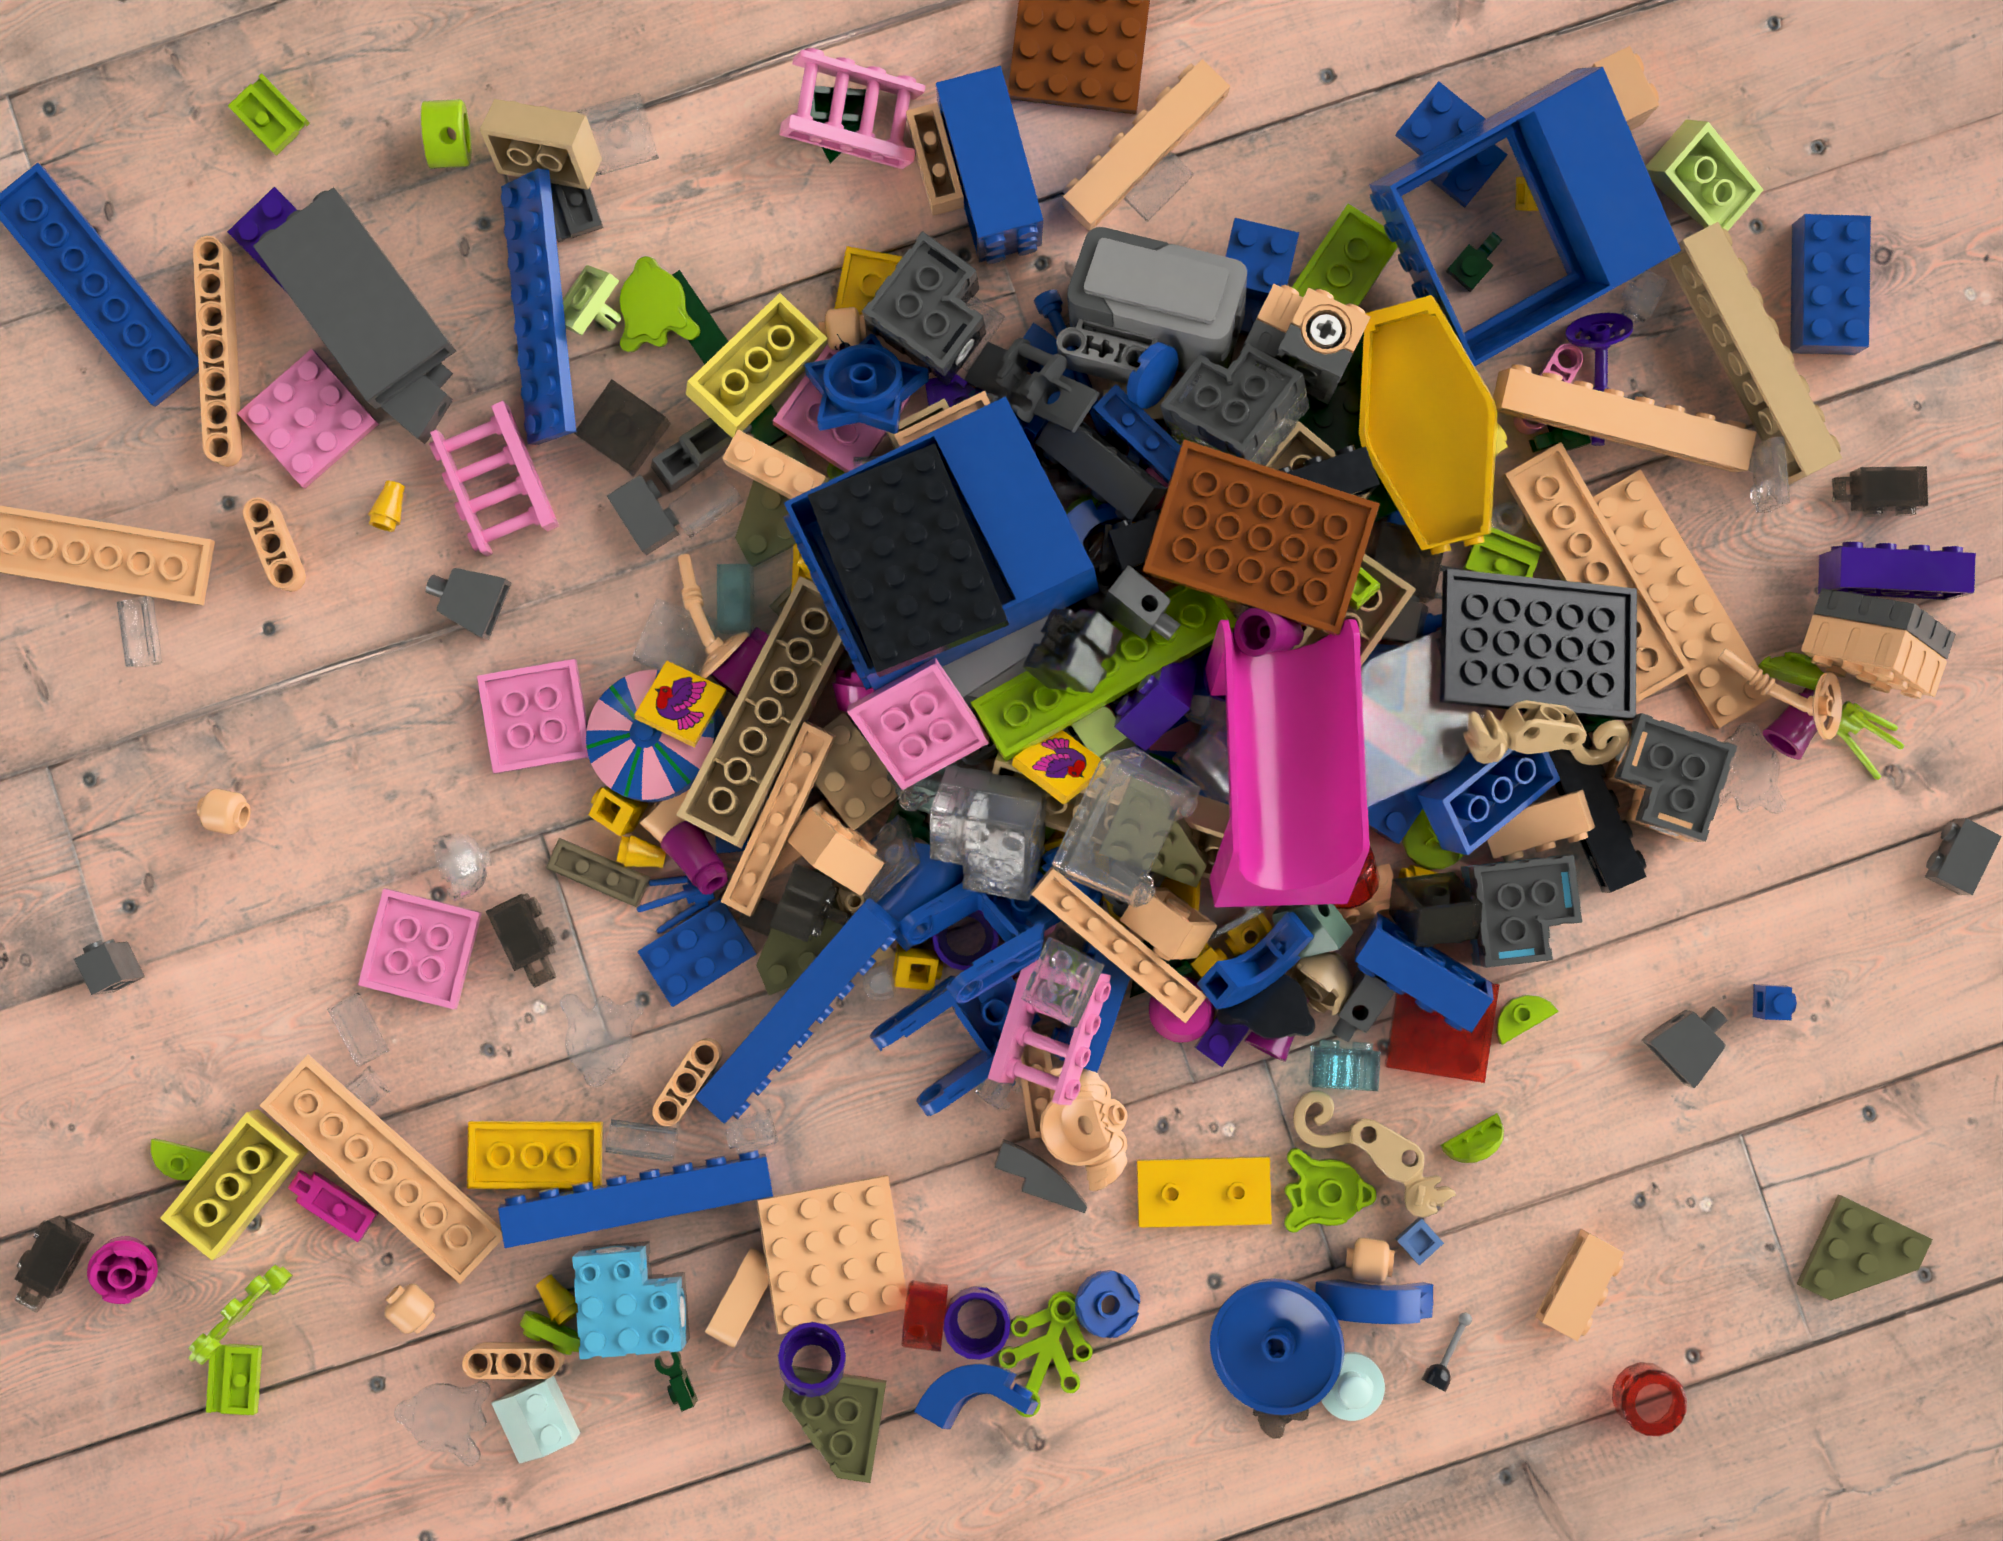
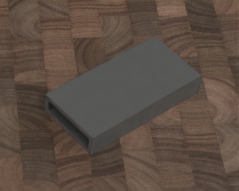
M334 187L329 191L320 192L315 196L311 204L303 210L291 213L285 223L275 230L272 229L265 232L259 238V241L253 245L362 396L376 410L456 352L430 314Z

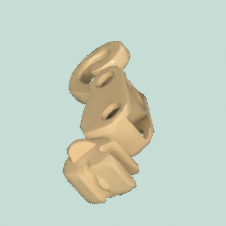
M1528 700L1513 704L1506 710L1503 719L1500 721L1495 718L1490 710H1486L1484 718H1481L1478 713L1472 711L1468 714V731L1463 733L1464 741L1473 758L1482 764L1498 762L1509 748L1523 754L1543 753L1559 749L1570 750L1574 758L1580 763L1598 765L1616 757L1624 749L1630 737L1629 731L1623 722L1617 720L1607 721L1601 724L1593 733L1592 741L1597 749L1588 750L1582 745L1586 740V731L1572 709L1567 706ZM1527 708V712L1521 716L1518 709ZM1613 736L1611 741L1607 743V740Z
M1313 1090L1304 1094L1298 1101L1293 1114V1123L1299 1137L1305 1143L1317 1148H1332L1352 1143L1364 1149L1388 1178L1404 1184L1405 1207L1412 1215L1424 1218L1437 1214V1206L1444 1207L1446 1201L1456 1196L1455 1191L1448 1186L1435 1188L1442 1180L1440 1176L1425 1177L1422 1175L1424 1154L1416 1143L1375 1120L1365 1118L1356 1120L1350 1125L1349 1131L1329 1135L1314 1134L1307 1128L1305 1123L1307 1109L1315 1102L1321 1104L1322 1111L1315 1115L1314 1122L1319 1126L1324 1125L1333 1116V1100L1325 1092ZM1367 1126L1375 1129V1137L1370 1141H1364L1360 1137L1361 1130ZM1407 1150H1413L1416 1153V1160L1412 1164H1404L1402 1162L1403 1153Z

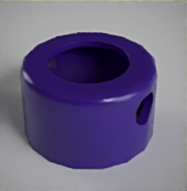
M977 910L967 916L979 921L985 929L986 938L984 945L975 954L964 956L954 952L947 943L946 935L948 928L932 936L934 950L941 961L951 968L964 971L972 966V962L997 948L999 935L984 918L981 910Z
M973 1286L961 1290L951 1298L945 1310L943 1330L947 1343L956 1353L967 1359L981 1360L995 1355L1003 1348L1009 1337L1010 1314L1005 1301L998 1293L987 1287ZM975 1299L984 1300L994 1308L997 1316L994 1330L988 1336L980 1339L965 1335L959 1328L957 1321L961 1307L968 1301Z
M816 1322L799 1324L790 1330L782 1340L778 1354L781 1378L789 1389L801 1396L812 1398L825 1395L833 1390L842 1379L846 1364L844 1343L837 1332L826 1324ZM804 1346H820L831 1357V1372L820 1383H804L793 1372V1358Z

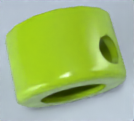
M461 99L423 101L421 105V127L424 151L429 168L468 167L471 163L472 147L469 118L465 103ZM448 128H452L455 131V140L449 136Z

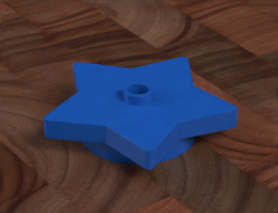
M874 334L868 335L858 345L842 349L828 360L810 362L804 365L806 376L822 395L817 417L818 429L820 431L860 422L896 434L899 430L902 402L929 381L927 368L899 361L892 352L882 346Z

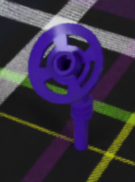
M1618 313L1591 314L1575 320L1566 329V338L1570 343L1595 350L1594 390L1604 392V389H1610L1608 388V348L1613 344L1623 341L1633 332V322L1625 315ZM1624 329L1625 332L1620 336V331ZM1582 331L1580 334V339H1576V334ZM1592 437L1591 445L1603 446L1605 445V440Z

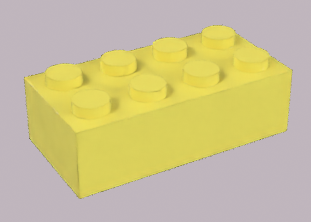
M779 293L687 381L686 395L733 438L737 430L743 431L805 371L804 365L806 363L814 362L826 346L828 338Z
M256 1109L247 1112L160 1219L213 1261L226 1254L309 1150L260 1110Z

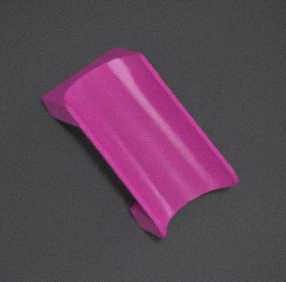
M1346 619L1343 622L1340 635L1330 634L1314 644L1293 650L1270 652L1259 657L1248 656L1239 649L1234 634L1230 629L1229 620H1220L1218 623L1205 671L1210 695H1226L1230 818L1209 878L1215 907L1347 904L1370 847L1360 657L1361 645L1356 619Z

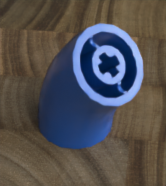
M909 842L905 858L891 882L872 899L896 921L901 923L903 918L910 912L962 883L970 854L935 845ZM898 926L893 933L898 936L896 941L907 951L914 945H910L900 934Z

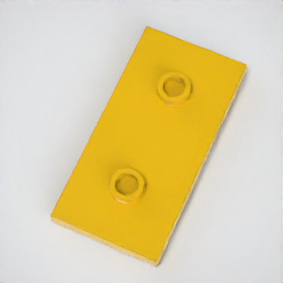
M469 1121L467 1189H573L572 1185L592 1181L593 1186L602 1185L603 1121Z
M1269 1156L1137 1160L1139 1228L1272 1224Z

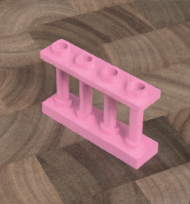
M814 48L801 50L793 57L792 64L804 68L797 113L791 114L781 122L779 135L899 169H904L914 162L916 149L905 147L906 144L903 142L907 120L906 111L909 108L910 99H916L925 92V85L916 83V79L910 76L899 75L895 77L888 75L880 67L869 66L864 68L855 65V61L849 58H830L824 56L821 50ZM817 72L836 77L829 120L824 124L813 121V117L810 116ZM849 81L867 86L860 128L856 132L845 130L841 124ZM879 90L897 95L890 139L886 141L875 138V134L872 133Z
M504 401L491 406L494 412V416L490 417L491 421L445 440L443 434L438 430L430 432L433 438V442L429 443L431 451L437 461L442 460L446 472L442 473L444 482L449 491H455L459 502L454 503L457 513L462 521L467 520L471 532L467 533L470 544L475 552L479 550L486 557L493 554L488 542L533 523L536 526L541 524V527L546 531L560 527L511 409ZM495 433L498 436L503 434L507 446L503 447L502 452L459 470L457 469L451 455L452 451ZM508 463L511 466L516 465L520 476L515 478V482L470 500L463 482ZM522 493L523 496L528 494L533 505L528 508V512L485 530L482 529L476 512Z
M1042 952L1040 959L1020 972L988 1079L998 1083L1013 1084L1015 1078L1020 1077L1055 1090L1053 1103L1071 1105L1080 1091L1081 1084L1079 1079L1082 1069L1090 1059L1091 1051L1089 1047L1092 1037L1100 1027L1101 1018L1099 1014L1103 1002L1108 999L1111 985L1109 982L1111 975L1093 971L1090 980L1053 968L1051 964L1053 955ZM1050 980L1084 992L1085 996L1080 1012L1043 1000L1041 993L1044 983ZM1039 1012L1075 1025L1070 1045L1032 1032L1031 1025L1034 1015ZM1028 1044L1064 1057L1065 1061L1060 1077L1022 1064L1021 1057L1025 1046Z

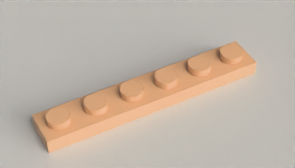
M803 722L722 897V903L749 917L754 915L836 735L810 722Z
M1053 867L1047 871L1030 892L1040 903L1182 1022L1186 1023L1206 999V996Z

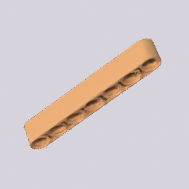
M204 236L196 241L193 248L202 444L207 458L222 466L230 467L237 464L242 457L241 417L237 414L240 411L233 256L229 248L213 236ZM218 248L217 257L214 260L208 261V253L212 249ZM220 280L219 289L215 293H209L211 283ZM221 313L222 319L220 323L211 326L213 315ZM223 345L222 355L219 358L213 359L212 353L214 348ZM224 377V387L220 391L215 392L214 383L219 378ZM226 410L227 417L225 421L221 424H216L215 419L218 412ZM227 442V453L222 457H218L217 449L219 445Z

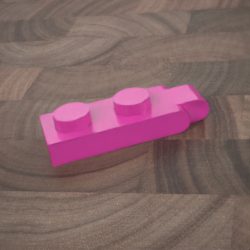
M299 1170L288 1186L290 1191L298 1195L295 1201L299 1205L356 1242L362 1240L379 1214L378 1211L318 1172H313L312 1175H309Z

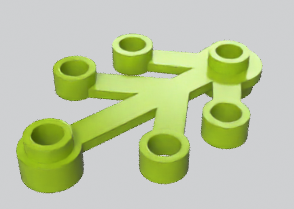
M275 1264L263 1277L261 1275L255 1277L245 1288V1291L249 1294L247 1298L241 1302L236 1298L232 1299L220 1312L225 1317L222 1322H219L207 1336L204 1333L201 1334L190 1345L188 1349L192 1353L188 1359L191 1362L196 1360L200 1365L204 1364L221 1346L219 1341L229 1332V1327L240 1322L252 1310V1304L267 1290L272 1295H275L287 1284L293 1275L283 1266L279 1268Z
M1057 1292L1049 1299L1047 1308L1027 1317L1018 1315L1011 1321V1331L1017 1337H1025L1029 1334L1030 1329L1051 1322L1045 1335L1015 1348L1006 1346L999 1352V1363L1007 1369L1015 1367L1018 1361L1039 1353L1025 1387L1033 1392L1031 1397L1039 1404L1033 1415L1024 1414L1015 1408L1016 1412L1022 1417H1032L1040 1409L1041 1402L1038 1392L1051 1358H1053L1061 1377L1060 1385L1063 1391L1074 1393L1080 1387V1378L1077 1373L1072 1371L1059 1341L1064 1327L1073 1343L1072 1352L1074 1358L1079 1362H1086L1092 1357V1346L1084 1339L1076 1321L1078 1318L1075 1313L1076 1296L1071 1292ZM1061 1302H1067L1070 1305V1309L1066 1313H1061L1057 1309L1058 1305ZM1024 1321L1027 1324L1026 1330L1018 1332L1014 1328L1015 1323ZM1084 1345L1089 1349V1352L1086 1356H1079L1076 1353V1349ZM1006 1352L1013 1353L1015 1356L1014 1361L1011 1363L1004 1362L1002 1359L1003 1354ZM1067 1377H1074L1077 1382L1074 1387H1067L1064 1385V1380Z

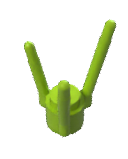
M1846 701L1842 705V716L1837 735L1843 738L1866 769L1878 780L1881 778V775L1848 733L1852 732L1856 735L1865 727L1898 749H1903V743L1868 720L1892 731H1897L1898 726L1863 709L1857 703L1852 704L1850 701Z

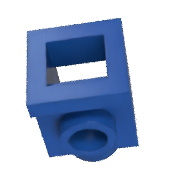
M1753 984V1017L1765 1020L1792 1021V1013L1795 1012L1797 1005L1796 996L1792 993V987L1787 985Z

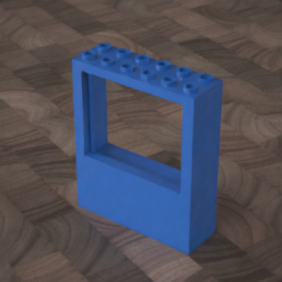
M1603 67L1577 68L1369 184L1372 194H1370L1371 202L1378 212H1382L1386 221L1384 230L1391 242H1396L1400 254H1398L1400 265L1406 272L1410 273L1414 281L1411 285L1414 295L1417 299L1429 295L1435 298L1474 366L1479 365L1681 251ZM1507 138L1567 276L1464 333L1401 196Z
M1006 396L784 502L789 514L783 518L866 690L873 688L876 691L935 657L943 667L1099 592L1094 566ZM935 443L1009 625L879 677L822 535L808 494Z

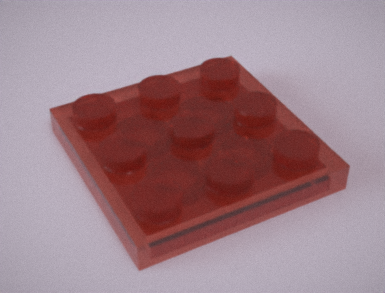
M1492 983L1494 1000L1472 1033L1464 1028L1462 1031L1454 1029L1444 1021L1445 1016L1435 1010L1433 1013L1423 1010L1415 1003L1416 999L1406 992L1404 995L1395 993L1384 1067L1485 1083L1500 984Z

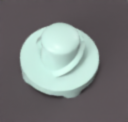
M1359 1352L1344 1353V1362L1340 1375L1332 1389L1321 1402L1337 1418L1347 1421L1364 1419L1374 1413L1383 1400L1385 1393L1383 1375L1378 1366L1367 1356Z

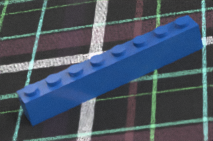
M869 898L695 1098L724 1124L732 1116L738 1120L751 1105L746 1101L753 1092L759 1096L769 1085L771 1080L767 1076L773 1069L780 1072L792 1057L788 1052L794 1045L801 1048L812 1036L813 1033L809 1030L815 1021L822 1024L833 1012L834 1009L830 1006L836 997L843 1000L854 988L855 985L851 982L858 972L864 976L875 964L876 960L872 957L879 948L885 952L897 939L898 936L893 932L900 923L873 899Z
M749 1150L738 1153L739 1159L726 1161L725 1156H718L706 1159V1165L693 1167L692 1162L673 1165L672 1172L660 1174L659 1169H650L639 1172L640 1178L626 1180V1175L606 1178V1184L593 1186L592 1181L574 1184L572 1185V1191L559 1193V1188H551L539 1191V1197L526 1199L525 1194L506 1197L505 1203L500 1204L498 1207L504 1248L773 1197L766 1154L759 1155L758 1150Z

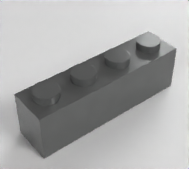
M1048 421L1035 442L1044 450L1042 454L1045 458L1068 469L1066 474L1072 480L1089 486L1092 489L1091 495L1100 502L1109 503L1116 508L1114 513L1122 520L1131 519L1132 522L1144 520V515L1155 510L1167 491L1165 486L1084 421L1081 422L1075 433Z

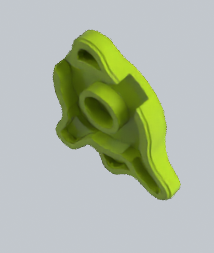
M648 256L639 258L635 263L634 271L624 282L620 293V308L625 322L624 333L620 339L621 348L632 353L638 350L645 342L658 347H664L668 342V332L672 330L684 339L695 340L700 334V328L687 314L685 294L679 280L662 269L654 258Z
M1292 1148L1288 1152L1287 1161L1299 1175L1298 1182L1289 1183L1284 1188V1192L1292 1206L1284 1218L1285 1228L1289 1232H1298L1310 1224L1337 1226L1347 1223V1220L1352 1218L1357 1211L1359 1212L1362 1208L1375 1202L1377 1196L1375 1188L1371 1184L1364 1182L1356 1170L1348 1163L1330 1158L1313 1159L1299 1148Z

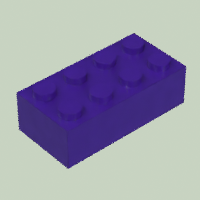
M1843 542L1842 546H1833L1831 551L1819 555L1818 594H1820L1822 588L1870 597L1955 599L1972 594L1975 591L1976 553L1963 552V547L1946 546L1942 547V550L1930 551L1929 545H1910L1909 549H1897V544L1879 543L1875 544V547L1863 548V542Z

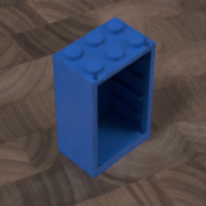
M1001 65L937 82V102L964 196V210L979 263L986 261L987 264H995L1005 260V256L1018 252L1019 256L1036 252L1037 247L1042 246L1044 220Z

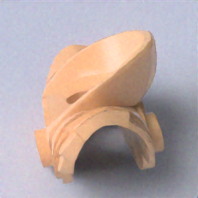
M1063 1065L1052 1068L1050 1073L1060 1077ZM1083 1068L1079 1079L1081 1087L1077 1098L1073 1100L1071 1105H1059L1051 1101L1042 1113L1040 1130L1042 1140L1048 1151L1055 1158L1069 1165H1085L1089 1190L1098 1191L1113 1183L1123 1172L1127 1164L1125 1156L1127 1139L1121 1131L1127 1120V1111L1119 1101L1111 1099L1110 1088L1107 1083L1100 1080L1098 1073Z

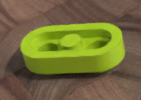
M525 1311L519 1324L524 1329L523 1334L536 1341L545 1339L554 1344L553 1348L566 1355H571L572 1352H579L580 1337H578V1331L566 1325L559 1326L556 1321L552 1322L549 1317L540 1313Z

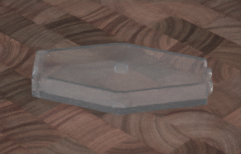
M1441 630L1374 657L1361 666L1367 808L1452 770L1462 761L1469 749L1463 736L1464 731H1468V714L1473 711L1478 713L1481 718H1484L1486 710L1492 711L1493 709L1490 707L1440 703Z

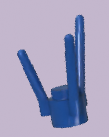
M687 875L654 879L649 881L650 886L688 884L682 885L684 891L637 907V911L644 912L684 898L687 899L688 904L695 902L694 905L658 927L656 932L661 934L696 911L708 907V901L715 899L714 892L708 895L702 894L698 887L691 883Z

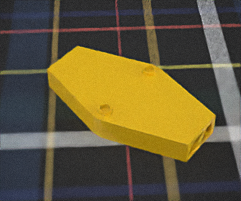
M1432 295L1365 313V315L1370 316V320L1364 330L1359 420L1361 446H1366L1376 473L1422 551L1430 549L1431 555L1451 551L1450 544L1463 541L1464 547L1483 543V536L1491 534L1498 416L1493 397Z

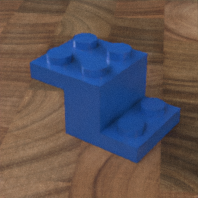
M1438 81L1397 131L1395 136L1421 156L1482 122L1485 118ZM1494 144L1430 181L1465 208L1508 154Z
M1234 218L1225 257L1241 261L1247 269L1245 316L1240 333L1249 335L1273 284L1280 287L1281 285L1288 284L1300 232Z

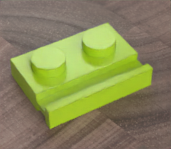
M261 73L258 76L259 79L253 85L250 84L228 107L277 156L300 134L299 131L305 125L308 126L310 122Z
M1491 527V534L1483 536V543L1471 546L1463 569L1466 571L1532 577L1543 547Z
M221 1344L218 1350L209 1358L206 1413L221 1412V1414L255 1415L258 1413L262 1345Z

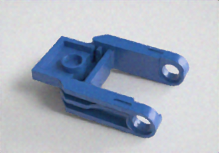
M1027 869L1018 870L1017 879L1007 885L992 882L988 877V872L981 871L910 912L903 918L898 930L910 945H918L977 910L983 912L984 918L1006 943L972 962L970 968L958 974L951 983H947V990L958 1003H966L1040 959L1044 942V931L1062 920L1030 894L1044 876L1040 871L1035 873Z
M949 976L881 1023L870 1034L872 1041L882 1051V1048L891 1045L902 1036L907 1038L952 1007L957 1017L981 1049L979 1053L926 1088L918 1096L916 1102L926 1116L940 1112L988 1079L1017 984L1012 976L966 1003H958L947 990V983H951L956 977ZM1037 1013L1034 1015L1031 1026L1041 1020Z

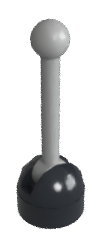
M1466 1312L1459 1315V1325L1441 1363L1427 1368L1421 1379L1444 1392L1447 1391L1451 1381L1447 1364L1465 1327L1472 1322L1471 1315Z

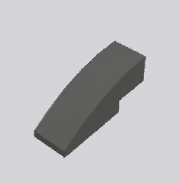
M708 418L680 436L679 442L654 457L651 468L671 493L725 454L733 438L716 422ZM749 424L742 432L748 434L753 428Z
M1003 1139L995 1161V1168L1023 1177L1022 1192L1083 1213L1086 1212L1087 1204L1085 1200L1057 1169L1026 1148Z

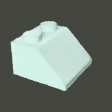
M554 1376L547 1379H539L491 1403L519 1464L545 1457L574 1443L580 1435V1431Z

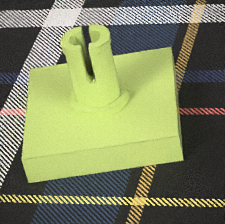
M586 265L563 298L566 329L583 335L594 319L605 327L607 331H612L617 325L606 318L605 315L619 323L621 314L605 304V301L619 280L608 272Z

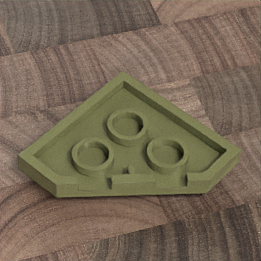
M791 436L770 446L809 467L796 440ZM753 480L735 536L751 568L792 548L796 544L783 518L789 514L784 502L790 499Z
M1132 777L1105 839L1101 853L1197 888L1208 863V854L1203 847L1199 848L1192 838L1193 831L1181 813L1176 814L1170 805L1171 798L1166 790Z
M818 869L792 878L756 964L768 995L791 987L845 925L830 880L826 874Z
M1838 1194L1797 1281V1285L1832 1301L1919 1270L1933 1239Z
M792 1366L796 1377L808 1384L820 1383L830 1373V1371ZM843 1374L842 1379L833 1390L825 1395L812 1398L798 1395L789 1389L786 1384L784 1385L782 1402L789 1412L793 1413L802 1426V1430L815 1448L824 1456L837 1478L871 1483L887 1380Z

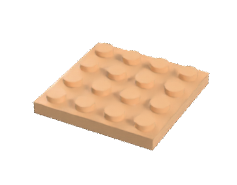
M887 1175L756 1200L778 1335L788 1333L799 1324L816 1322L829 1325L909 1308L890 1183Z

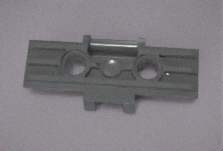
M1024 338L1016 339L1008 350L988 342L964 379L968 384L987 392L990 403L1006 396L1017 418L1030 423L1036 415L1072 433H1075L1100 395L1098 391L1062 375L1067 366L1066 357L1060 354L1052 355L1031 346L1030 342ZM1027 359L1043 365V369L1039 373L1034 371L1032 375L1027 374L1029 370L1026 366L1029 362ZM1060 391L1058 400L1052 404H1047L1049 397L1054 392Z

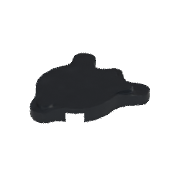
M1285 974L1248 1000L1231 1007L1218 1009L1217 1019L1222 1025H1243L1248 1027L1254 1034L1267 1040L1275 1041V1039L1296 1035L1305 1037L1312 1034L1315 1029V1020L1310 1015L1304 990L1297 981Z

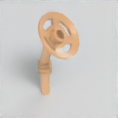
M682 554L678 556L684 586L681 593L684 607L686 610H689L701 641L706 647L704 651L708 654V657L703 664L699 676L707 678L745 641L749 634L746 631L741 632L724 641L719 636L714 637L702 609L704 606L700 586L696 584L691 556L689 554Z
M1725 649L1718 657L1721 662L1747 679L1749 686L1755 685L1754 689L1756 691L1761 689L1760 694H1768L1803 712H1808L1809 716H1813L1818 733L1823 739H1832L1837 734L1842 716V694L1839 681L1834 673L1826 672L1822 674L1816 685L1814 696H1809L1807 699L1776 684L1773 677L1768 679L1769 674L1763 675L1762 669H1754L1728 649ZM1827 716H1829V722L1827 727L1825 728L1823 722H1825Z

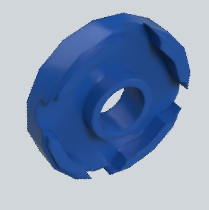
M1112 1270L1098 1271L1087 1277L1079 1287L1075 1298V1313L1080 1324L1089 1333L1102 1338H1117L1128 1332L1137 1321L1140 1294L1136 1285L1126 1275ZM1112 1295L1115 1300V1306L1111 1312L1104 1313L1101 1308L1102 1301L1105 1297Z

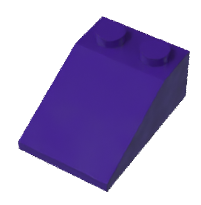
M1193 655L1181 663H1171L1163 666L1154 675L1148 674L1140 682L1137 688L1138 691L1132 697L1129 695L1125 696L1117 705L1114 727L1146 751L1190 710L1200 658Z

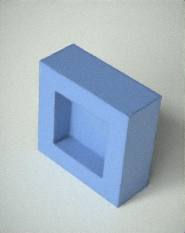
M1420 1217L1395 1238L1419 1266L1444 1244Z

